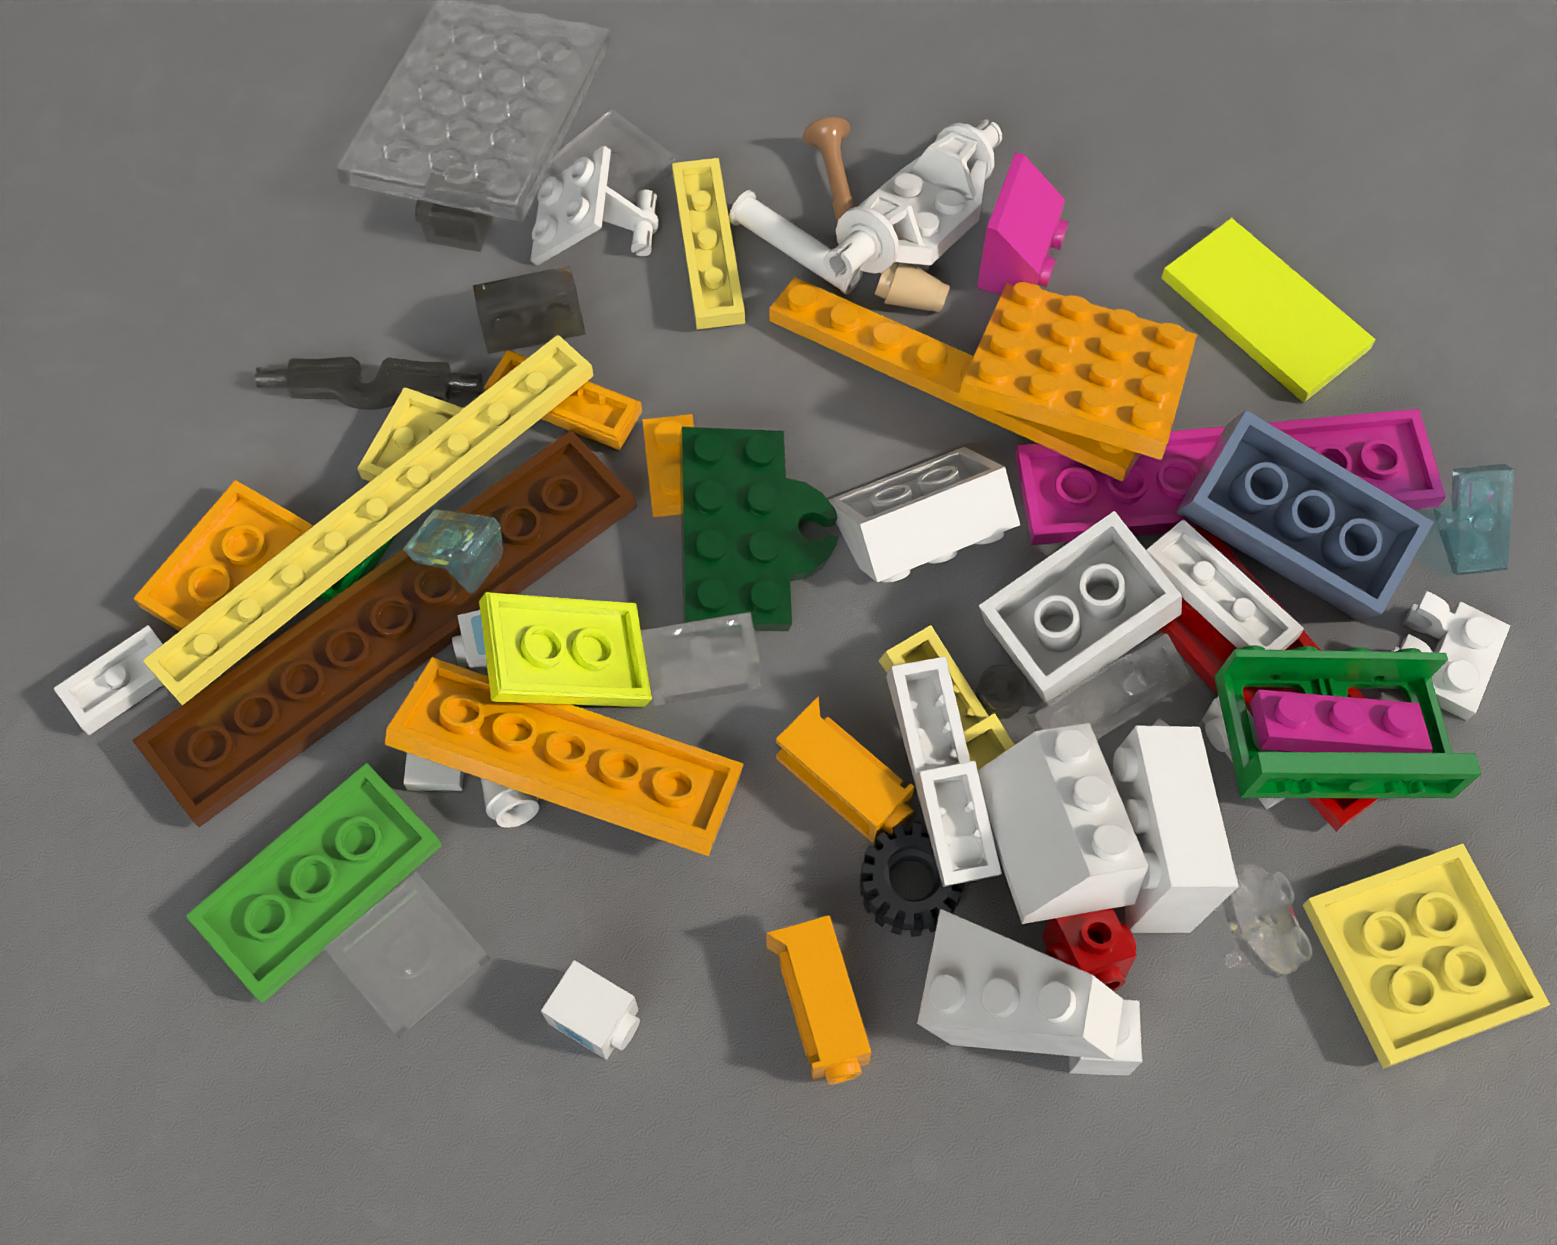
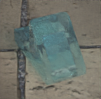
M1505 463L1453 469L1451 505L1434 508V517L1451 570L1456 575L1508 570L1514 468Z
M434 509L403 550L416 563L445 568L469 593L474 594L503 555L501 526L494 517Z

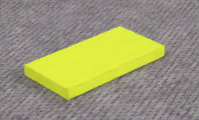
M1230 218L1165 267L1161 277L1162 280L1303 403L1367 353L1376 340L1233 218Z

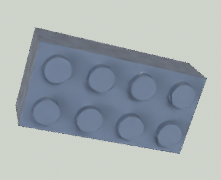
M1247 410L1226 425L1176 511L1179 515L1357 621L1382 615L1434 521Z

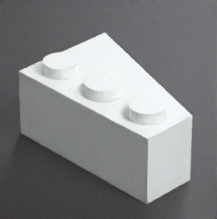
M1135 726L1120 747L1117 748L1113 758V771L1117 779V791L1148 864V869L1135 904L1125 906L1126 925L1132 933H1191L1239 887L1200 727Z
M940 909L917 1024L950 1045L1114 1060L1123 999L1087 972Z

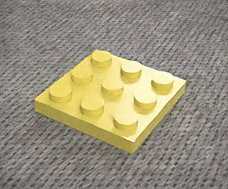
M1463 843L1311 897L1303 904L1383 1069L1540 1011L1550 1005Z

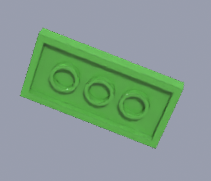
M366 763L196 906L186 917L256 999L263 1004L443 845L438 837Z

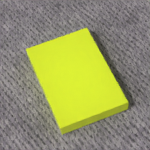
M485 592L480 599L479 605L491 701L645 707L652 700L636 603Z

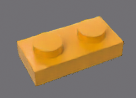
M693 414L642 419L653 517L681 514L679 435L682 427H694Z

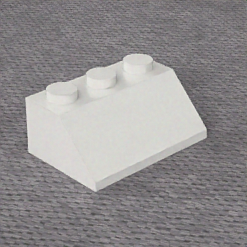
M966 447L959 448L828 500L837 514L836 524L859 568L876 582L901 580L910 574V569L927 562L941 563L948 561L957 555V550L974 543L988 544L995 542L1004 536V531L1020 525L1005 467Z
M1090 723L1035 731L978 770L995 848L1022 924L1135 904L1148 869V864Z

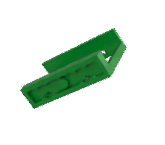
M1251 645L1234 649L1214 677L1240 798H1455L1482 773L1476 753H1453L1431 678L1448 661L1447 654L1422 652L1417 648H1406L1396 652L1370 651L1364 647H1355L1344 651H1318L1317 648L1311 646L1298 647L1292 650H1265L1262 646ZM1292 687L1300 693L1348 697L1347 689L1349 688L1397 689L1404 694L1406 702L1419 703L1433 750L1431 753L1262 752L1258 750L1253 741L1243 688Z

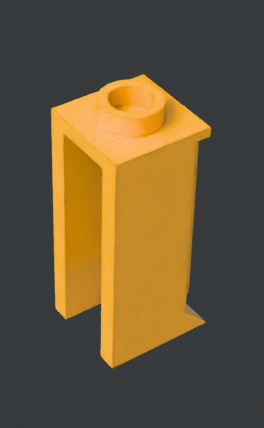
M819 697L776 738V744L782 748L776 754V759L873 844L876 842V837L883 832H887L892 836L893 827L902 824L904 827L913 815L914 810L910 806L914 786L910 783L904 789L902 787L903 780L830 717L823 720L820 717Z
M830 915L767 932L766 948L779 955L780 969L808 1064H811L812 1081L826 1077L828 1084H838L860 1076L862 1074L861 1066L869 1064L872 1052Z

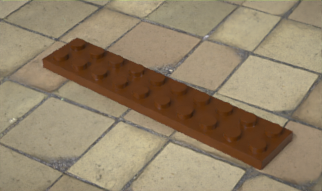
M570 430L132 741L191 820L198 827H201L453 642L452 637L461 635L457 615L480 610L479 601L485 592L518 595L637 507L635 497L585 443Z

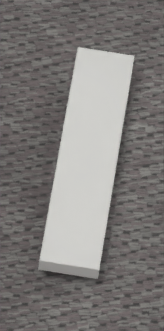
M946 656L892 666L886 678L942 886L945 887L1001 875L976 762H970Z

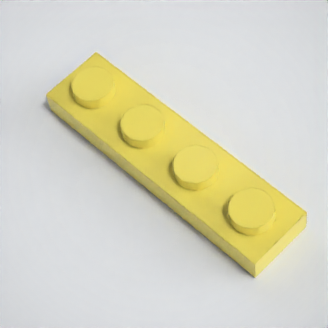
M719 158L672 163L696 328L698 330L745 324V310Z

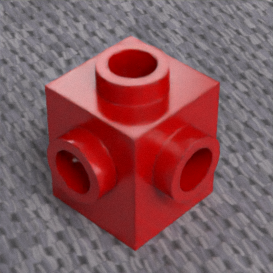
M1113 908L1049 919L1042 935L1046 945V955L1093 975L1113 992L1125 984V978L1137 956L1134 936L1125 923L1119 922Z

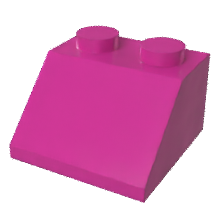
M1015 152L986 230L977 288L1000 295L1006 283L1015 285L1018 282H1028L1048 287L1056 262L1055 258L1049 257L1051 249L1061 250L1069 225V221L1061 220L1065 199L1024 154Z

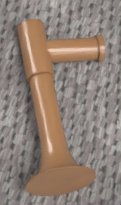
M827 117L811 123L805 129L803 138L804 142L809 146L818 147L822 153L838 224L839 218L850 208L855 207L853 198L850 195L841 156V142L849 135L851 128L850 123L843 118Z

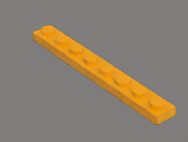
M794 277L769 308L770 322L1122 482L1140 456V453L958 399L962 381L974 356L799 278Z

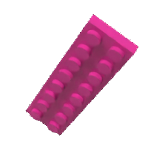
M1419 409L1267 422L1412 509L1439 507L1446 498ZM1226 426L1171 431L1162 460L1140 454L1123 482L1038 443L1017 445L1015 460L1031 545L1070 542L1113 511L1117 513L1134 536L1167 533L1183 519L1193 528L1197 527L1198 525L1179 515L1176 511Z

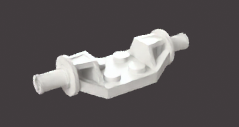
M987 119L981 120L975 127L964 123L948 125L937 135L936 141L920 157L896 173L858 207L850 208L839 218L836 227L839 245L835 249H831L824 259L825 267L830 275L835 278L845 269L839 276V280L843 281L850 278L858 268L865 272L879 273L884 272L894 262L922 265L934 263L979 221L984 183L994 168V152L992 149H995L1002 140V132L995 122H991L984 129L989 122Z

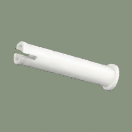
M747 190L743 192L733 204L729 214V222L732 225H743L840 289L846 295L851 293L859 283L863 271L859 268L847 280H839L840 274L845 269L837 277L831 276L824 262L825 255L831 248L757 201L756 194L753 191Z

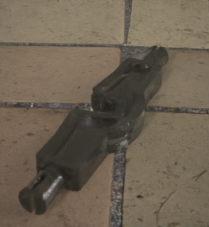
M350 356L323 359L292 358L288 362V368L257 367V373H255L257 388H286L290 398L338 400L344 405L362 410H376L393 406L404 387L448 402L451 392L481 394L483 386L482 374L479 372L452 373L447 362H421L398 358L384 359L376 378L370 383L361 382L362 367L360 362Z

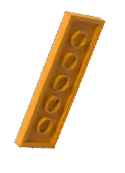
M433 657L386 728L385 745L708 857L744 765L741 762L574 705L491 701L488 676Z

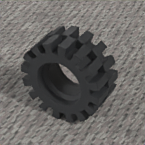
M903 824L895 826L892 829V836H887L885 832L881 833L876 837L875 845L873 847L869 845L865 853L859 884L860 895L864 896L863 905L867 913L872 911L875 914L874 921L881 927L885 923L891 925V933L901 935L902 930H911V937L921 936L922 930L927 928L932 933L936 931L940 909L954 914L965 883L942 886L929 834L921 832L922 825L912 824L911 831H904ZM904 861L920 862L930 870L934 879V887L927 896L921 899L908 900L902 898L892 889L889 875L893 868Z

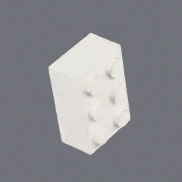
M1113 511L980 604L979 607L985 624L1045 705L1049 707L1181 615L1182 595L1117 513Z

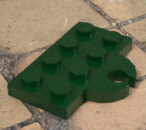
M682 427L679 440L683 629L789 631L792 625L790 581L806 579L821 570L832 555L839 538L838 536L827 535L821 540L811 541L802 536L798 525L804 521H813L822 527L834 526L838 518L835 509L825 495L813 486L803 481L786 478L784 431Z

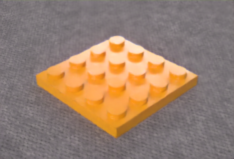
M1018 282L1015 285L1006 283L962 381L958 399L1162 460L1197 334L1188 332L1177 324L1157 323L1137 317L1128 310H1112L1091 304L1080 296H1064L1043 290L1038 285L1032 283Z

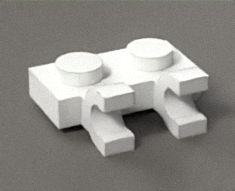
M1426 591L1422 595L1419 604H1413L1410 607L1403 625L1439 639L1435 652L1446 653L1448 661L1431 677L1439 706L1467 721L1477 712L1510 625L1461 601L1450 612L1448 604L1443 599ZM1408 634L1404 638L1401 647L1396 646L1391 651L1396 652L1406 648H1417L1422 652H1431V648L1425 642Z

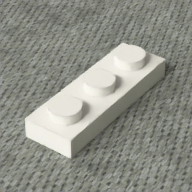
M1184 519L1146 550L1180 592L1182 598L1238 649L1245 646L1258 645L1264 647L1265 650H1285L1299 638L1304 630L1297 621Z

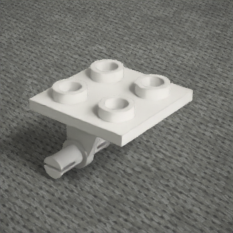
M603 145L588 156L580 157L572 166L558 175L547 178L541 185L537 195L539 204L536 224L532 231L533 246L530 261L537 266L601 229L602 221L632 230L631 251L633 253L636 252L635 255L638 256L649 255L652 249V234L658 229L659 220L655 215L657 195L655 193L652 194L653 191L641 190L637 193V205L635 206L607 186L611 150Z

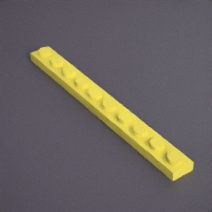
M556 335L142 661L180 704L184 705L594 376L592 365L565 340Z

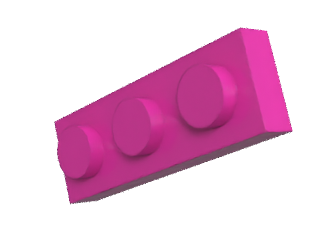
M1259 689L1250 702L1260 749L1368 753H1431L1433 750L1419 703Z

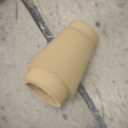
M894 262L881 273L874 295L884 298V304L926 311L932 310L940 313L950 285L942 283L939 279L912 263Z

